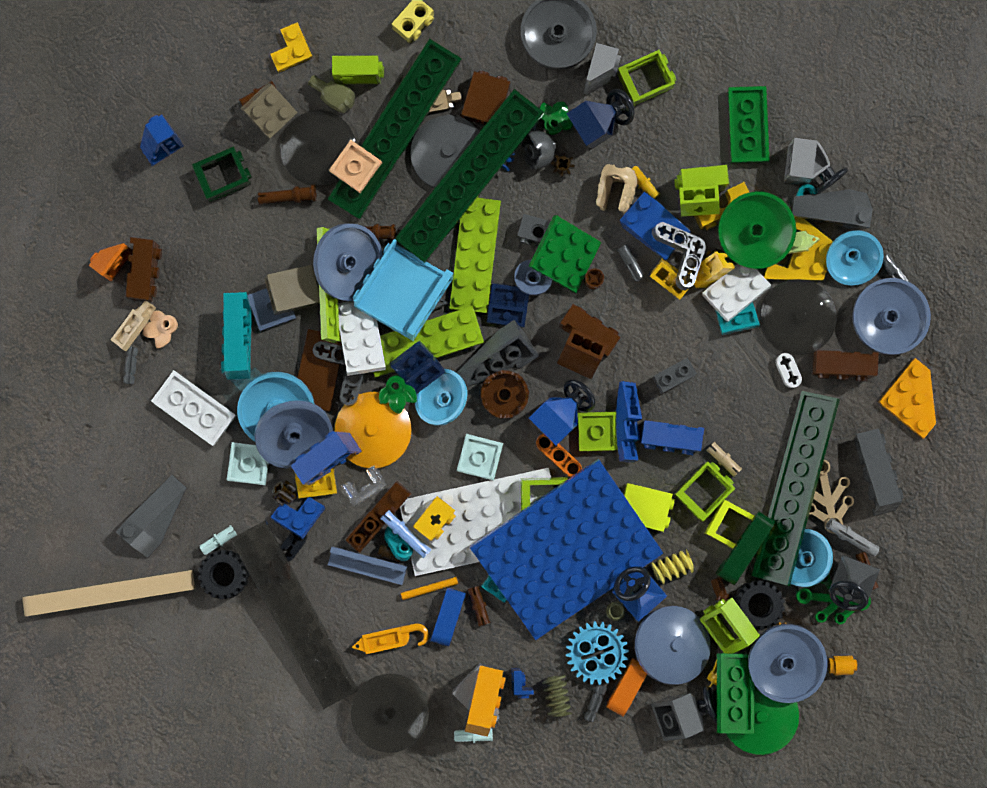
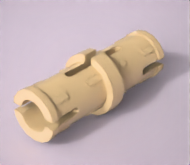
M713 442L711 446L716 452L711 447H708L706 451L718 461L720 466L722 465L735 477L737 473L732 467L738 472L742 468L730 458L731 455L729 453L726 454L716 442Z

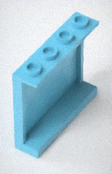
M394 239L391 244L388 243L384 248L383 257L376 260L372 274H368L365 277L362 289H358L353 296L354 307L414 341L452 282L453 272L448 269L444 272L428 262L424 263L411 252L398 246L397 240Z

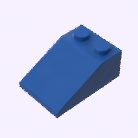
M643 192L620 219L623 229L665 261L676 249L655 240L652 236V229L658 223L664 222L691 233L688 228L646 192ZM660 228V235H663V229ZM675 235V241L681 244L683 238L680 235Z

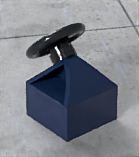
M613 89L607 95L606 104L584 101L566 114L586 146L595 148L613 135L614 122L623 126L629 125L634 119L635 110L633 102L627 93L620 89ZM615 95L616 101L612 102V98ZM621 97L626 101L628 109L623 104ZM625 114L628 118L622 120L619 116Z

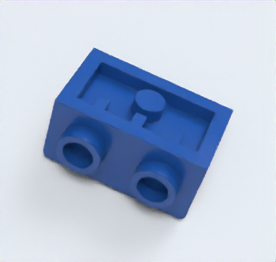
M511 668L512 693L518 696V698H529V695L534 694V690L531 687H522L525 686L524 672L520 668Z

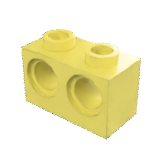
M412 0L393 21L392 29L408 43L412 40L416 41L421 35V30L424 26L428 27L433 22L434 10L422 0ZM422 10L426 14L423 17H417L415 15L416 12ZM410 24L413 26V29L405 31L403 27Z

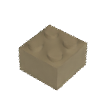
M270 83L262 87L240 108L268 138L275 135L298 113Z

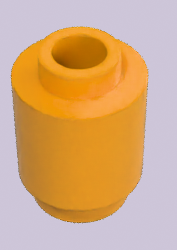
M852 655L828 658L829 674L853 675L854 671H857V660L853 659Z

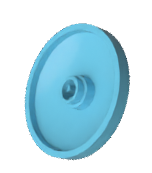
M268 372L255 377L244 387L238 401L237 414L243 431L255 441L256 425L260 418L272 407L288 401H306L315 404L309 388L297 377L284 372Z

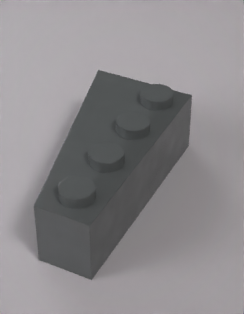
M879 428L856 434L854 442L861 465H865L863 468L864 481L869 482L870 485L868 486L869 500H874L875 509H872L873 515L896 511L902 502L903 492L897 486V474L890 465L892 459L884 446L886 445L884 434H880Z

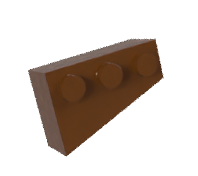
M130 237V243H133V251L128 261H131L130 272L127 273L126 297L132 300L152 302L153 297L155 298L157 293L155 279L159 277L160 269L157 265L158 260L162 258V249L154 240Z
M572 304L559 328L569 334L572 329H576L608 344L603 355L606 358L620 339L618 331L611 327L607 328L602 324L601 320L594 316L591 317L584 309Z
M817 350L813 354L812 375H818L819 379H829V376H836L837 380H848V377L856 378L858 382H867L868 379L878 376L879 352L861 354V352L847 353Z

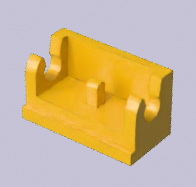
M714 252L701 262L694 283L695 287L707 288L735 268L733 263L725 261L728 255Z

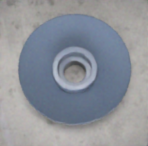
M526 260L519 264L515 270L514 280L517 287L528 295H540L546 292L551 286L552 280L530 268L531 260ZM534 278L536 282H531L529 279Z

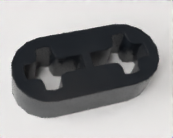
M291 532L279 548V558L285 562L292 561L306 543L307 534L303 541H297L294 545L293 542L296 537ZM290 546H293L290 551L292 556L284 558L283 549L287 550Z

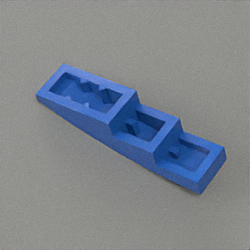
M624 381L619 382L617 397V447L619 461L633 463L638 461L635 442L640 440L637 421L642 419L636 383Z

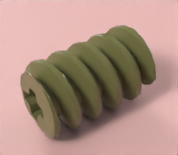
M566 675L551 676L542 682V684L548 685L543 691L550 694L545 699L551 700L546 705V707L552 708L547 715L560 717L572 714V712L566 711L571 708L570 704H565L570 699L567 696H563L568 693V689L562 688L567 685V681L561 680Z

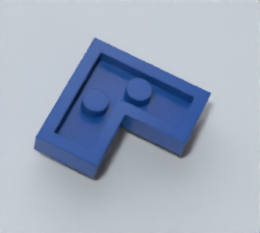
M308 497L298 511L285 503L283 506L279 505L271 519L303 539L325 510V507L311 497Z

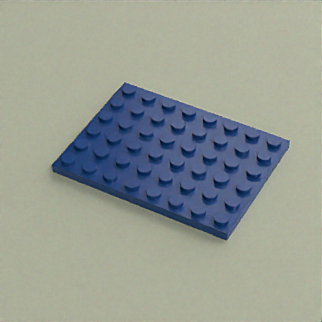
M599 458L470 546L472 552L535 640L611 590L617 577L625 569L634 566L644 567L663 554V551Z

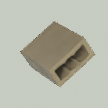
M312 265L268 274L264 278L274 315L317 306L320 303L319 288L316 284L317 279Z

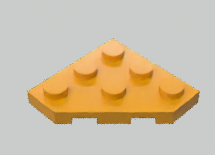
M914 358L878 403L922 439L936 425L930 369Z

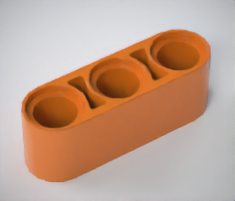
M545 434L538 436L536 440L538 450L566 476L571 478L575 475L568 472L569 464L577 465L578 472L582 470L581 464L560 444L556 446L549 439V447L542 448L539 445V440L544 437L549 438ZM555 451L563 452L564 459L562 461L554 459L553 454Z
M635 658L631 659L606 705V708L622 717L626 714L647 676Z

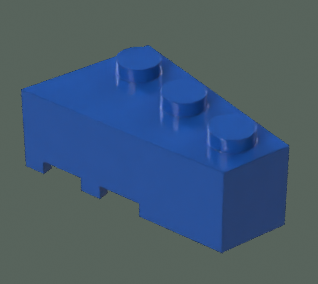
M156 115L149 119V123L145 125L140 148L152 166L184 147L163 115Z
M644 420L640 444L644 445L645 449L655 450L656 447H662L665 452L674 453L676 449L682 450V454L693 455L694 452L701 451L704 428H692L685 425L679 426Z
M332 431L325 436L324 441L311 446V451L307 454L298 456L295 459L296 462L291 467L303 485H311L330 473L331 469L337 464L341 463L342 465L347 462L345 460L346 457L352 453L358 455L362 451L350 433Z

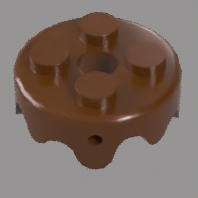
M501 370L488 376L483 383L481 389L482 404L491 415L497 418H513L519 415L528 403L529 390L524 379L518 373ZM508 390L511 395L510 398L502 400L499 397L500 391Z

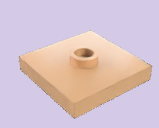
M350 140L329 169V172L361 193L382 164V161Z

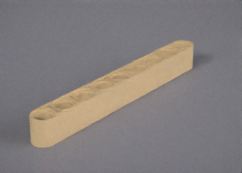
M193 570L27 596L22 597L24 615L32 616L194 590L195 582Z

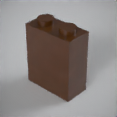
M474 71L461 117L471 122L486 125L506 100L510 89V81H507L508 79L503 76L493 77L489 76V73L485 71Z
M572 329L557 364L592 380L608 344L576 329Z

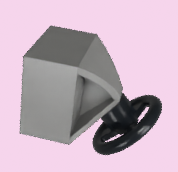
M794 138L788 145L784 183L805 185L819 176L824 183L816 189V192L822 193L848 172V168L845 167L835 173L830 166L824 149L816 140Z

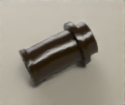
M386 544L385 546H380L377 554L380 559L384 558L399 564L400 560L393 556L391 549Z

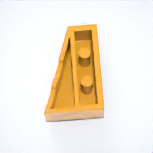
M480 665L465 732L488 737L491 727L495 728L497 716L494 715L495 708L499 709L501 697L498 696L499 689L504 688L506 679L502 677V670Z

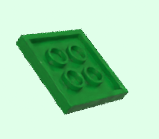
M554 215L529 267L566 289L577 293L602 242L561 217Z

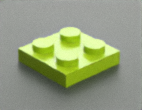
M616 412L578 413L579 451L618 450Z

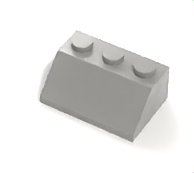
M596 43L583 94L588 95L609 83L611 76H616L621 56L617 55L619 49Z

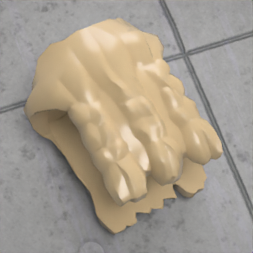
M607 164L601 172L596 205L600 207V210L605 211L613 182H622L625 184L618 209L621 213L625 214L630 209L634 199L637 176L635 171L629 167L617 168L615 165Z

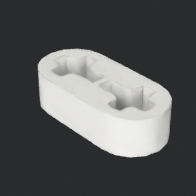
M789 353L779 355L776 358V366L785 386L796 388L801 384L802 377L794 358ZM782 357L789 359L790 362L787 363L789 370H787L785 365L780 364ZM789 371L793 377H797L795 385L792 382H788L790 378Z

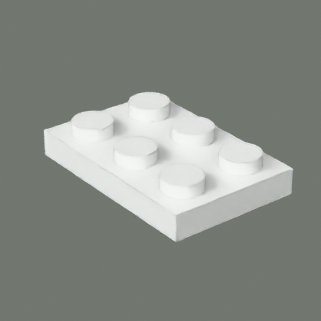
M737 264L733 270L702 293V296L726 322H729L767 291L771 284L757 269L746 268Z

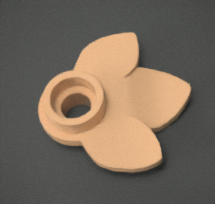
M154 311L150 318L151 322L145 325L142 334L147 338H155V346L159 349L170 342L171 334L177 330L178 323L175 317L165 315L162 311Z

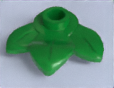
M564 101L557 102L552 107L544 102L541 104L539 109L544 112L541 119L544 121V129L548 134L556 135L561 130H569L573 126V123L566 114L568 113V106Z
M395 375L387 380L386 386L380 390L379 402L380 404L389 402L390 408L395 413L400 414L406 402H417V394L412 386L405 384L402 377ZM398 383L399 388H393L392 384Z

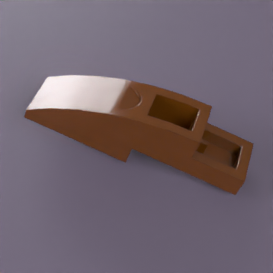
M396 481L347 537L346 541L360 553L386 524L381 520V517L388 510L394 515L412 493Z

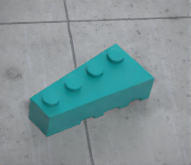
M247 292L223 293L224 327H222L224 344H222V355H224V361L221 362L222 373H225L227 380L250 379L252 309Z

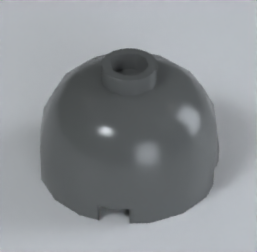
M542 131L529 132L521 142V147H524L526 152L522 153L530 169L543 168L553 160L556 145L546 133Z

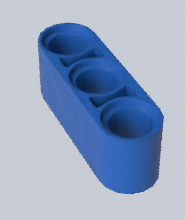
M447 587L432 634V642L449 647L466 593Z

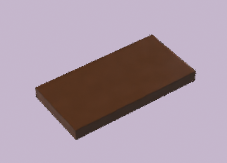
M308 329L298 379L309 388L315 405L324 411L330 412L340 364L318 359L313 353V347L320 341L342 346L341 336L339 342L333 343L321 340L320 331ZM322 346L317 348L319 355L328 353L330 355L328 358H332L331 354L334 348L331 347V351H327ZM343 350L335 353L337 360L341 361Z

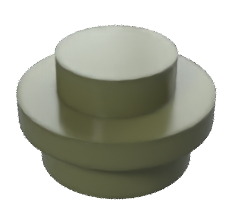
M612 602L606 609L608 618L613 621L623 619L626 613L624 605L620 602Z

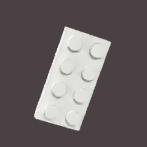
M354 301L338 303L339 330L347 376L386 370L377 320L355 308Z
M174 370L151 400V402L212 446H215L237 416Z

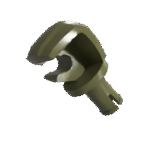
M316 75L310 78L308 85L321 93L320 99L330 108L339 113H346L354 106L356 95L348 87L334 81L326 83Z

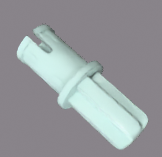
M230 525L217 535L215 533L214 537L199 547L203 554L207 555L219 546L223 547V544L237 536V533Z
M492 728L488 737L465 732V730H455L454 740L456 742L473 741V743L475 741H493Z

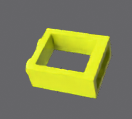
M724 500L716 510L704 534L733 549L736 545L735 543L716 534L728 509L739 513L749 520H752L754 515Z

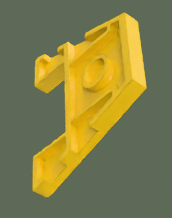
M794 217L796 230L800 232L806 231L820 240L811 246L809 251L792 253L787 268L776 264L766 268L763 277L765 279L824 280L827 272L826 254L833 241L805 219Z

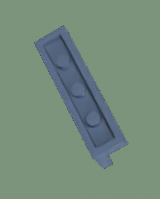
M334 546L331 547L329 566L403 585L408 566Z

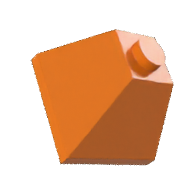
M124 243L100 250L99 253L96 252L91 257L89 266L109 281H112L129 259V255H132L133 250Z

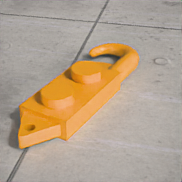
M410 624L364 634L352 648L370 654L402 647L408 643L409 633L414 631H421L424 638L418 643V646H422L428 641L429 632L422 624Z

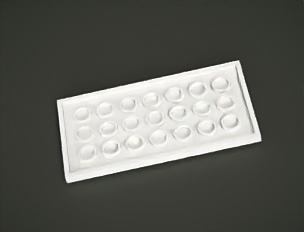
M549 468L408 498L400 507L405 526L431 548V551L424 558L413 549L411 560L415 576L480 562L470 549V546L521 512V478H551ZM530 485V505L553 490V485ZM438 496L456 510L453 513L456 517L450 525L446 523L442 527L444 532L438 540L434 538L430 541L413 526ZM439 514L437 516L432 515L433 525L441 523L439 520L441 516Z

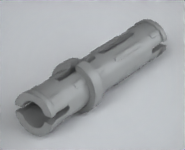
M833 518L827 522L826 529L837 534L839 539L850 542L872 557H875L879 552V546L852 531L851 527L844 526Z

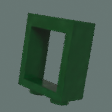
M234 146L192 164L208 202L251 185L249 179L252 176L249 169H244L242 162L245 161L240 150L236 151ZM233 156L242 179L212 191L203 168Z

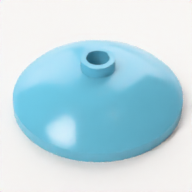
M858 230L846 232L837 237L830 245L826 254L827 269L830 275L841 284L850 286L863 284L871 280L880 270L884 258L883 248L877 238L868 232ZM854 251V254L849 256V253Z
M444 369L445 373L417 394L416 411L421 419L431 425L439 426L452 422L465 407L467 401L465 381L452 370Z
M805 529L791 580L792 585L811 587L820 583L829 574L833 563V552L828 540L822 534L814 530ZM810 556V557H811V561H810L809 563H807L806 560H807V558Z

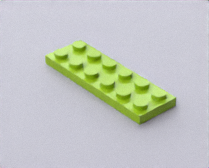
M477 198L460 219L450 310H461L473 306L475 313L487 314L501 205L500 200Z
M470 306L427 320L414 341L396 331L381 335L380 339L386 370L373 373L375 378L395 372L391 368L390 362L419 340L435 358L485 343L474 307Z

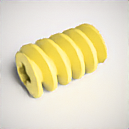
M687 549L686 555L679 551V558L672 554V560L668 557L664 558L665 563L660 559L657 560V566L653 562L650 563L657 582L660 580L663 584H665V577L672 581L673 574L679 578L680 571L684 575H687L686 569H689L692 573L694 572L693 563Z

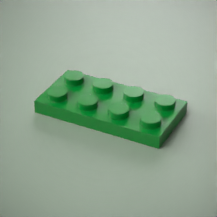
M766 86L728 87L731 164L769 162Z
M717 653V733L754 734V683L748 669L749 654Z

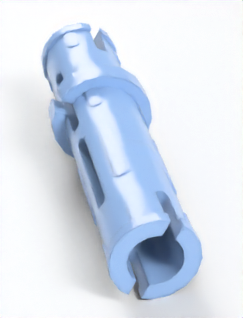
M390 510L381 517V520L393 530L392 532L398 534L422 558L431 551V548L405 526L404 521L397 519Z

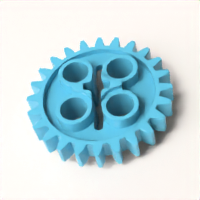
M594 621L593 627L586 623V629L579 626V634L573 631L575 639H568L572 645L566 646L567 649L571 650V652L566 654L567 657H571V660L567 663L574 664L571 671L578 670L576 677L578 678L583 675V682L590 678V684L597 680L598 684L601 685L602 679L609 683L608 677L611 676L615 680L614 673L622 674L619 668H626L622 661L628 660L624 653L629 652V650L623 649L627 642L620 641L623 638V634L617 636V628L611 631V624L605 628L604 622L597 626L596 621ZM601 635L608 637V643L604 646L598 644V638ZM586 641L590 644V649L587 652H582L579 646L582 642ZM610 646L614 647L612 650L600 653L599 658L593 655L581 660V656L594 653L595 648L603 650ZM607 654L614 655L615 660L613 663H605L604 658ZM589 660L596 662L594 670L590 671L586 668V663Z

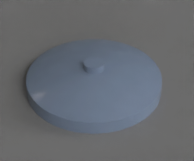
M345 223L328 230L320 239L314 254V273L320 287L335 299L354 301L353 296L358 289H362L365 277L368 274H372L376 260L383 257L381 245L369 229L358 224Z
M885 278L870 284L859 294L853 307L852 320L857 336L868 348L885 355H897L910 351L924 339L930 326L931 314L927 299L915 285L898 278Z
M288 401L272 407L260 418L255 429V443L259 454L268 463L280 468L293 469L291 465L296 462L295 459L301 454H307L311 451L310 447L314 444L324 441L325 436L332 432L333 429L328 415L319 406L306 401Z
M668 606L654 610L641 622L635 637V653L642 669L654 680L664 684H683L696 678L705 668L711 650L710 637L707 629L695 613L683 607Z
M780 624L767 629L755 640L749 652L748 669L753 683L766 697L777 702L794 703L810 697L821 686L827 672V656L822 643L812 632L798 625Z

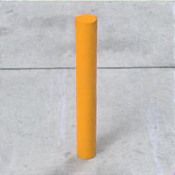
M457 577L402 592L401 596L403 600L457 585L458 580Z

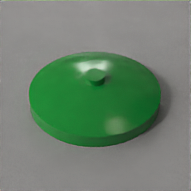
M749 192L737 197L725 208L719 222V239L725 253L737 264L751 269L768 268L780 262L790 252L796 237V222L789 206L779 197L767 192Z
M754 684V734L726 733V735L733 744L745 752L756 755L774 753L785 747L796 733L799 724L797 702L782 703L774 701L762 694Z

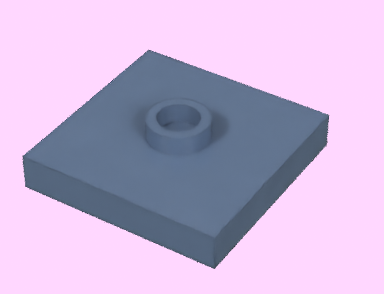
M267 288L248 295L260 332L296 319L294 311L274 315Z

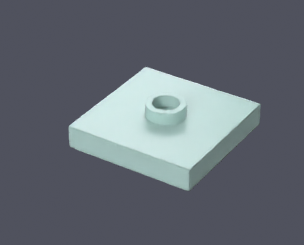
M466 434L457 471L494 481L503 443Z
M232 442L227 481L266 485L269 463L259 454L256 445Z

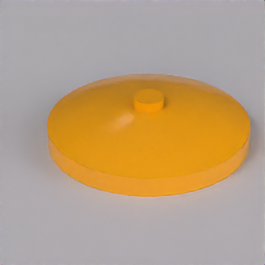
M379 392L359 394L358 400L354 405H344L341 408L335 422V432L350 433L362 451L358 455L352 453L346 458L364 468L377 469L391 465L404 454L410 443L412 429L407 411L404 408L400 414H397L390 408L389 402L380 404Z

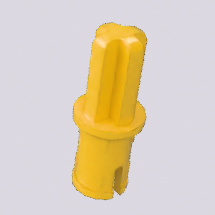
M638 166L631 168L637 176L638 189L641 188L643 192H646L654 199L660 195V192L650 182L651 179L647 178Z

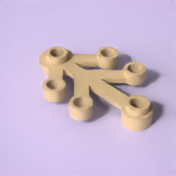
M824 460V470L820 472L819 476L823 496L815 491L813 499L826 507L827 515L818 510L813 503V511L809 515L812 514L823 521L825 530L833 533L826 529L827 522L833 518L843 525L842 517L848 508L854 504V499L852 496H844L841 500L842 505L835 513L834 505L844 489L849 487L850 480L847 477H840L837 487L831 494L827 473L830 471V464L827 460ZM842 479L847 481L846 486L841 485ZM846 498H850L851 503L849 505L845 504Z

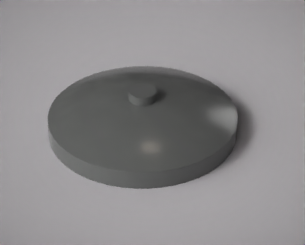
M536 0L526 10L521 23V40L525 51L536 63L550 69H567L581 63L590 54L596 39L597 28L595 18L588 6L581 0Z
M453 115L439 116L426 122L415 134L411 145V161L418 177L425 184L435 189L479 134L478 128L470 121Z

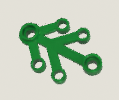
M829 574L827 575V580L825 582H820L821 584H824L828 588V590L830 589V586L832 584ZM801 588L796 592V600L802 604H807L811 600L832 602L824 610L815 613L814 617L817 622H825L827 617L838 608L831 600L829 594L811 593L806 588ZM805 592L806 598L802 600L800 594ZM836 595L840 601H844L843 597ZM869 597L867 606H866L865 608L861 609L860 611H863V610H866L867 608H869V606H870V604H871V598H870V597ZM850 601V602H849V604H851V605H858V604H859V603H856V602H853V601ZM844 610L842 613H836L834 621L837 624H844L846 619L855 611ZM820 613L824 615L823 620L818 619ZM838 615L843 616L842 622L837 621Z

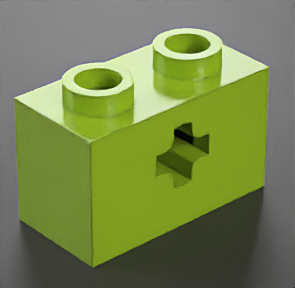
M718 185L679 188L681 217L720 214Z

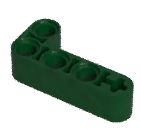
M758 511L715 574L731 585H735L767 537L775 521Z

